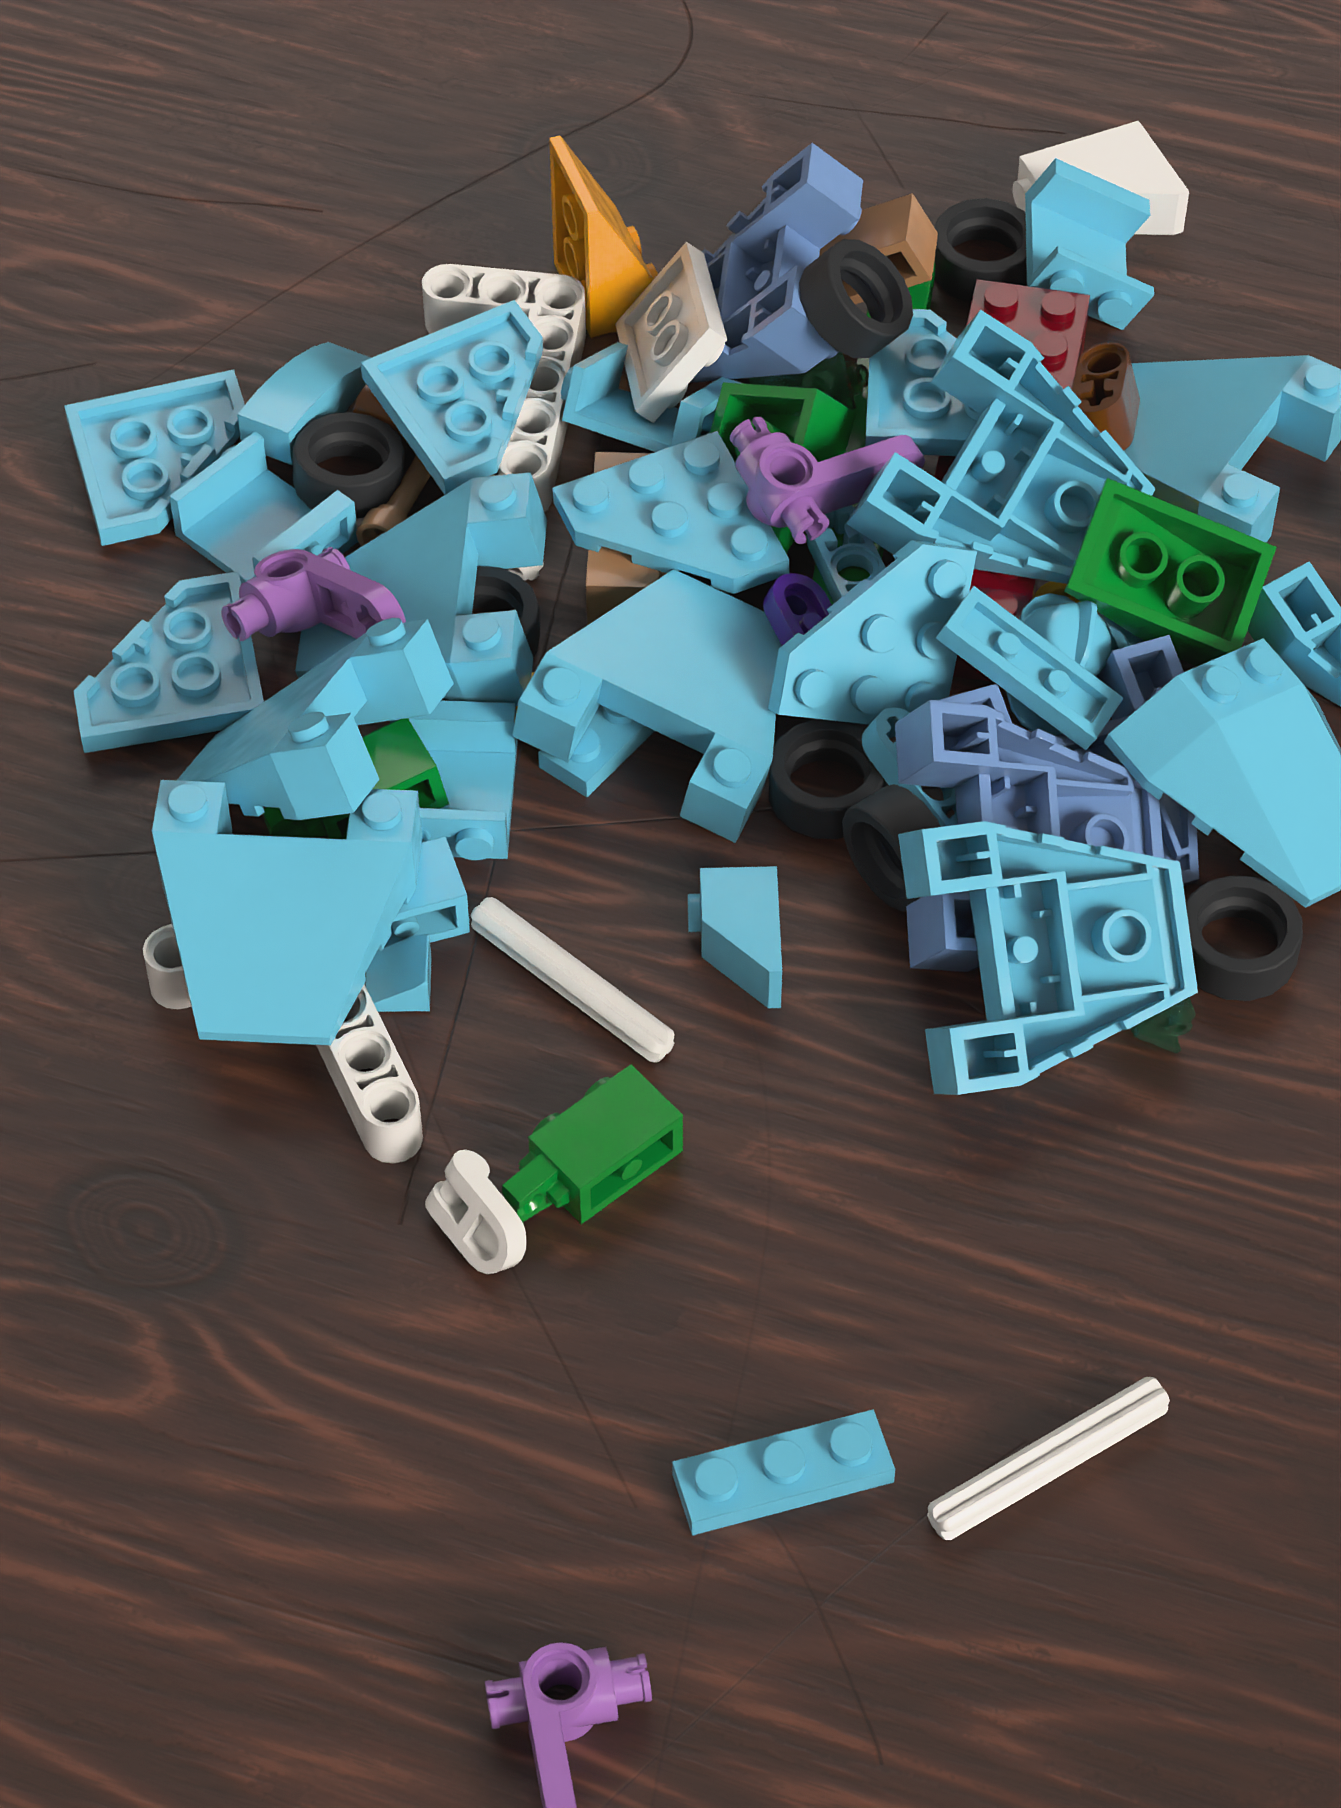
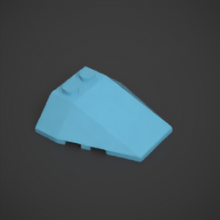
M1264 638L1177 675L1111 731L1104 740V743L1143 789L1158 800L1165 793L1196 816L1191 823L1207 836L1214 829L1244 851L1240 858L1242 862L1305 908L1341 890V748L1319 703Z

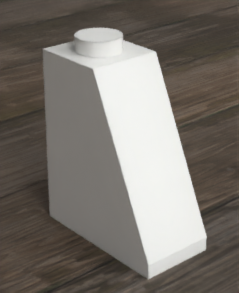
M1139 121L1025 154L1019 158L1018 179L1013 183L1012 189L1016 206L1024 210L1025 213L1026 192L1052 161L1057 158L1149 199L1150 217L1135 234L1175 235L1182 233L1184 230L1189 190Z

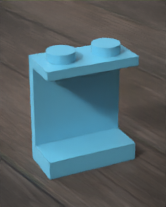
M1055 158L1025 194L1027 286L1090 295L1088 316L1123 330L1154 296V287L1127 276L1126 243L1150 217V200Z
M616 342L582 360L568 370L563 380L561 398L566 403L562 421L654 452L710 434L723 382L740 383L721 377L682 400L679 408H666L659 418L652 423L635 412L631 392L619 389L628 348L626 344Z
M256 431L236 446L228 448L219 459L194 478L184 481L169 496L175 535L226 573L239 571L241 584L255 577L254 569L256 565L265 557L276 552L300 549L318 555L330 546L333 550L336 548L343 554L358 542L354 501L337 490L314 509H310L297 496L295 488L267 469L264 438Z
M441 700L430 715L408 718L437 765L449 801V805L440 809L420 808L422 842L446 836L453 857L475 861L486 858L508 859L518 739L512 736L516 718V703ZM391 720L390 724L398 720Z

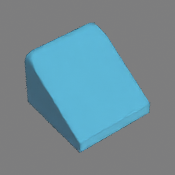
M429 934L410 937L384 947L383 951L378 950L366 971V989L378 1012L430 1011L431 948Z

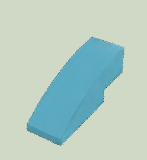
M330 342L314 346L297 355L276 371L254 393L237 414L241 441L256 431L264 438L266 456L293 465V447L297 434L311 421L328 414L345 413L366 385L362 379L361 362L371 357Z

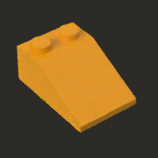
M560 135L549 138L554 264L559 274L574 277L581 282L585 289L586 329L590 337L593 338L616 332L615 323L658 273L653 263L645 264L642 258L640 239L634 226L626 227L615 204Z

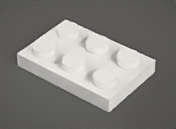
M685 242L615 323L619 342L628 345L624 364L635 412L652 423L659 418L666 408H673L681 401L686 393L689 382L703 367L711 366L719 358L727 341L704 253L688 242Z

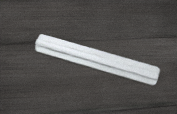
M487 897L480 905L473 909L470 916L472 918L471 925L475 931L648 1061L657 1063L671 1051L675 1044L673 1041L675 1034L672 1029L499 900Z
M1144 1377L930 1502L927 1516L932 1527L943 1540H952L1166 1414L1168 1403L1170 1402L1167 1392L1154 1377Z

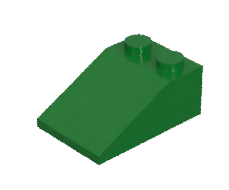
M723 382L710 433L718 431L736 463L740 452L730 441L732 431L747 419H749L752 427L756 430L752 423L753 418L762 417L770 433L781 432L786 434L791 443L806 448L812 453L817 462L846 453L856 412L814 388ZM771 526L784 551L787 553L795 541L788 527L777 528Z
M1107 478L1102 486L1064 591L1081 602L1087 600L1097 604V612L1143 641L1170 635L1178 658L1198 667L1242 647L1277 547Z

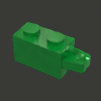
M408 718L400 719L385 727L378 728L362 737L380 779L373 789L418 791L419 808L440 809L449 805L437 765ZM267 807L262 814L272 836L302 838L325 836L326 839H347L350 813L304 820L284 819L280 808Z
M630 1064L612 1078L603 1077L599 1079L577 1103L561 1114H550L536 1126L533 1133L528 1137L529 1153L518 1163L520 1171L502 1185V1194L522 1222L554 1204L557 1208L563 1206L580 1224H583L683 1151V1114Z

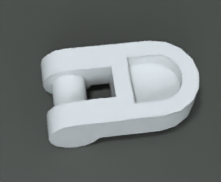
M459 1150L453 1155L445 1169L446 1181L436 1183L425 1201L426 1209L469 1264L477 1271L491 1274L511 1268L522 1260L526 1251L524 1224L515 1210L488 1179L490 1170L487 1162L473 1151Z

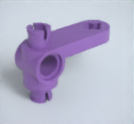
M762 417L753 418L752 423L756 430H754L751 422L747 419L740 423L730 435V441L740 452L735 468L749 488L746 495L748 509L756 519L766 525L777 528L788 527L793 539L798 544L806 543L807 538L803 533L804 531L810 541L818 538L826 531L830 523L825 515L826 513L859 503L874 476L895 452L921 469L925 463L923 454L908 435L895 436L817 462L812 453L806 448L791 443L786 434L781 432L770 433Z
M330 546L318 555L305 550L290 549L265 557L256 565L254 569L255 577L240 585L239 600L223 606L221 610L222 619L227 630L235 639L239 638L240 641H245L257 631L264 636L273 637L280 632L291 633L306 630L320 622L358 639L371 626L389 618H400L402 623L406 622L402 608L394 595L382 584L351 571L342 553L336 548L333 550Z
M553 1643L538 1649L529 1660L519 1662L520 1677L494 1682L492 1680L485 1681L492 1729L525 1721L528 1723L543 1808H577L565 1742L583 1736L595 1724L617 1721V1705L638 1701H652L648 1671L645 1670L647 1663L644 1653L636 1654V1657L610 1661L606 1647L583 1650L569 1643ZM556 1685H569L578 1691L577 1694L566 1700H553L544 1695L549 1688Z

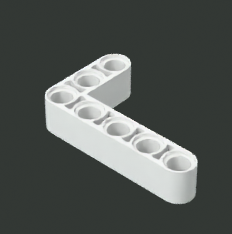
M441 264L433 267L425 273L422 279L425 328L429 334L515 300L543 337V354L499 466L498 475L531 472L545 512L552 502V487H555L568 422L562 421L566 401L561 398V388L568 370L581 362L586 339L585 289L581 282L574 277L562 274L456 264Z
M169 924L150 934L145 940L143 954L152 997L158 1004L166 1008L178 1010L191 1007L173 927L172 924ZM363 985L345 1018L348 1021L343 1022L332 1044L316 1046L365 1149L373 1158L381 1162L392 1164L404 1162L417 1153L423 1140L418 1093L365 985ZM368 1068L374 1069V1070H372V1071H367V1072H362V1071H360V1070H362V1069H368ZM392 1118L400 1119L396 1122H382L384 1120Z

